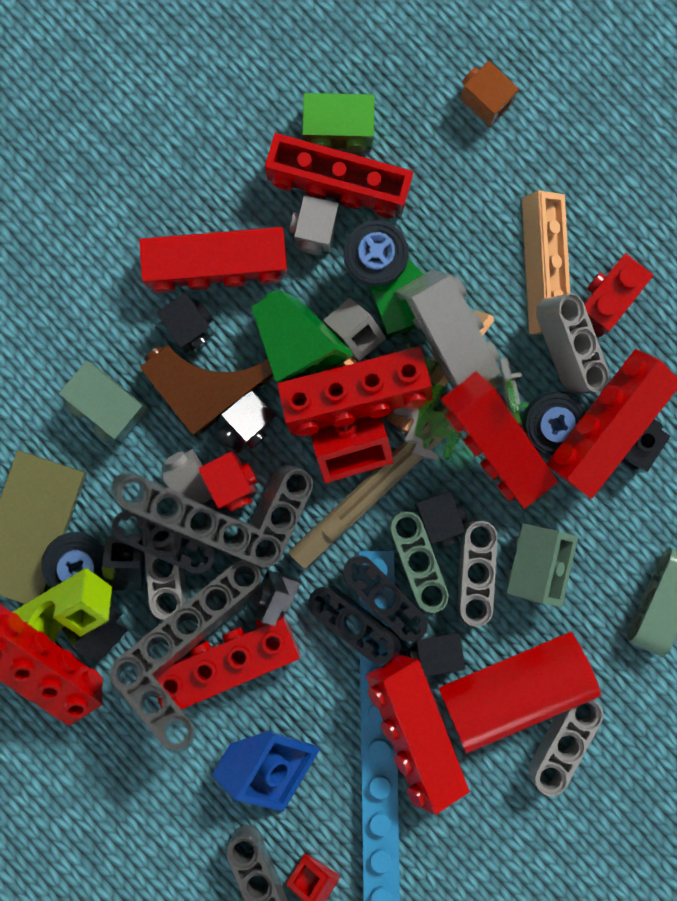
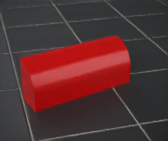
M572 631L439 687L446 709L466 754L602 696L591 665Z

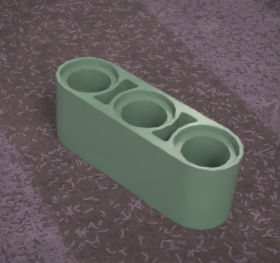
M408 511L399 512L390 520L389 531L411 592L418 606L425 612H439L446 606L449 596L421 519L416 514ZM403 517H409L415 523L414 533L406 538L399 536L396 532V524ZM417 551L424 552L428 560L426 567L420 571L412 570L408 562L411 554ZM427 586H437L440 591L439 599L433 604H425L421 599L422 591Z
M671 547L667 548L660 557L627 633L628 642L660 657H664L669 652L677 636V550Z

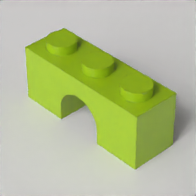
M85 568L13 612L17 613L24 622L37 631L45 633L54 643L64 626L81 637L108 621L112 586L88 568Z

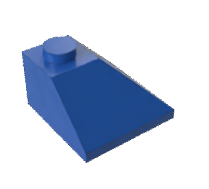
M267 731L230 743L212 776L235 800L284 812L320 749L316 745Z

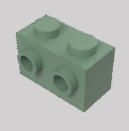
M87 360L59 393V395L67 400L64 407L80 419L84 415L95 423L92 430L108 442L111 438L123 441L149 410V408L111 377Z
M523 523L521 533L517 538V550L513 567L508 577L507 594L542 604L562 607L578 536Z

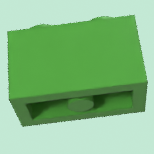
M303 93V140L329 148H345L346 151L352 153L373 149L375 94Z

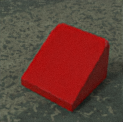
M303 854L285 885L302 901H326L338 883L340 876L310 855Z

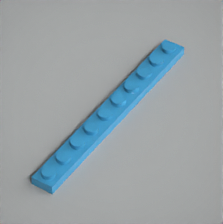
M394 550L358 551V555L366 556L372 560L395 584ZM364 563L361 566L358 565L359 578L368 585V587L362 589L368 595L372 586L383 579L377 575L373 581L366 573L369 566ZM381 588L375 593L374 601L380 608H389L395 602V593L390 588ZM359 596V605L391 629ZM393 613V614H391V615H389V616H387V617H388L391 621H393V620H394V617H395V613ZM359 618V633H360V631H361V629H362V622H361V619ZM368 635L363 639V642L373 638ZM385 639L380 641L374 640L380 646L379 654L389 652L385 648L387 642ZM360 653L363 901H400L398 767L394 761L396 752L392 742L383 733L381 728L383 720L379 709L370 700L368 695L370 687L365 676L384 664H374Z

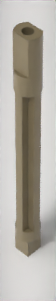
M494 378L488 381L494 389L499 386ZM445 405L417 430L416 437L425 441L424 449L432 450L454 429L444 417L449 412ZM405 441L392 453L394 463L376 468L288 551L292 558L304 569L312 564L424 458L412 453L417 443Z

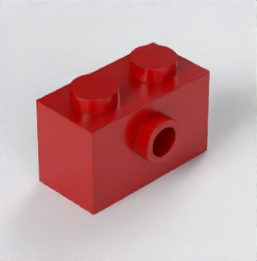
M627 253L614 262L605 275L599 272L586 288L590 291V294L583 303L595 335L598 338L613 328L654 276Z
M368 416L356 419L349 426L335 427L333 425L321 428L316 434L311 435L324 483L394 463L388 436L381 418H371Z
M231 451L198 468L218 509L229 508L230 512L237 511L253 502L250 496L257 493L253 484L258 481L249 463L243 465L239 455Z

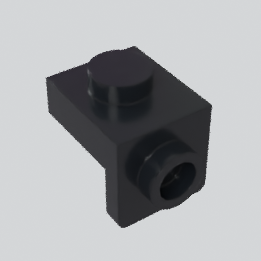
M267 570L254 596V606H256L262 623L275 626L281 611H288L300 586L297 578Z

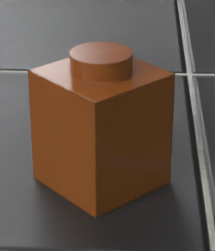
M488 60L480 69L474 67L462 81L464 87L460 100L491 127L514 103L519 88Z

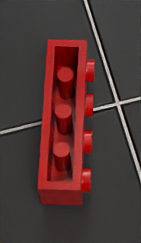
M274 133L265 164L267 180L272 181L271 184L279 189L292 190V187L306 191V195L323 200L329 197L340 200L339 203L347 208L360 209V206L373 209L374 214L388 219H392L394 216L402 218L414 173L412 170Z
M283 227L139 239L142 282L148 289H153L155 293L175 291L174 287L188 286L190 290H205L210 288V284L224 283L225 287H241L245 285V281L259 280L260 284H276L281 282V278L288 277Z
M421 346L277 383L286 424L292 436H311L316 434L321 428L333 425L335 427H346L353 424L356 419L368 416L371 418H381L390 414L392 410L403 407L416 409L424 406L427 401L433 400L432 385Z
M635 349L546 463L547 466L568 484L592 499L676 392L677 376L660 359Z
M477 371L440 399L449 410L444 415L446 420L458 434L462 430L466 433L467 436L462 441L475 457L480 454L482 455L484 460L479 464L492 480L496 477L499 478L501 482L496 487L509 502L515 498L525 509L558 483L497 391Z
M0 604V681L68 726L103 705L102 676L95 669L83 664L70 651L62 649L51 641L45 633L37 631L24 622L17 613L10 612Z
M285 614L279 616L275 626L262 623L259 618L255 620L256 627L244 632L241 626L221 635L223 641L210 646L208 640L197 644L189 651L190 655L179 659L156 680L182 710L300 659L301 652ZM156 696L160 707H162L163 699Z
M399 655L396 659L365 675L370 687L368 695L372 703L379 709L383 720L381 728L387 739L392 742L396 752L394 761L401 773L405 775L409 785L407 794L411 802L417 808H422L436 815L470 792L420 661Z

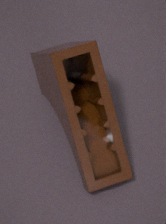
M169 345L164 349L161 346L153 349L145 356L144 360L146 362L140 366L141 370L187 429L196 437H199L217 423L221 414L252 390L255 393L274 378L268 358L245 370L214 372L188 363L178 356Z

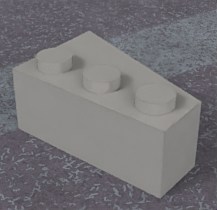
M431 270L395 291L400 301L407 300L416 317L412 320L418 330L422 329L431 346V353L453 389L475 371L487 381L502 373L496 363L500 360V356L494 345L490 341H485L480 331L484 328L482 320L474 309L469 310L464 300V297L467 296L466 289L457 276L452 277L451 274Z

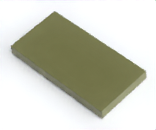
M17 450L0 498V596L26 604L47 591L48 584L42 574V556L47 546L55 538L67 533L87 475L86 472Z

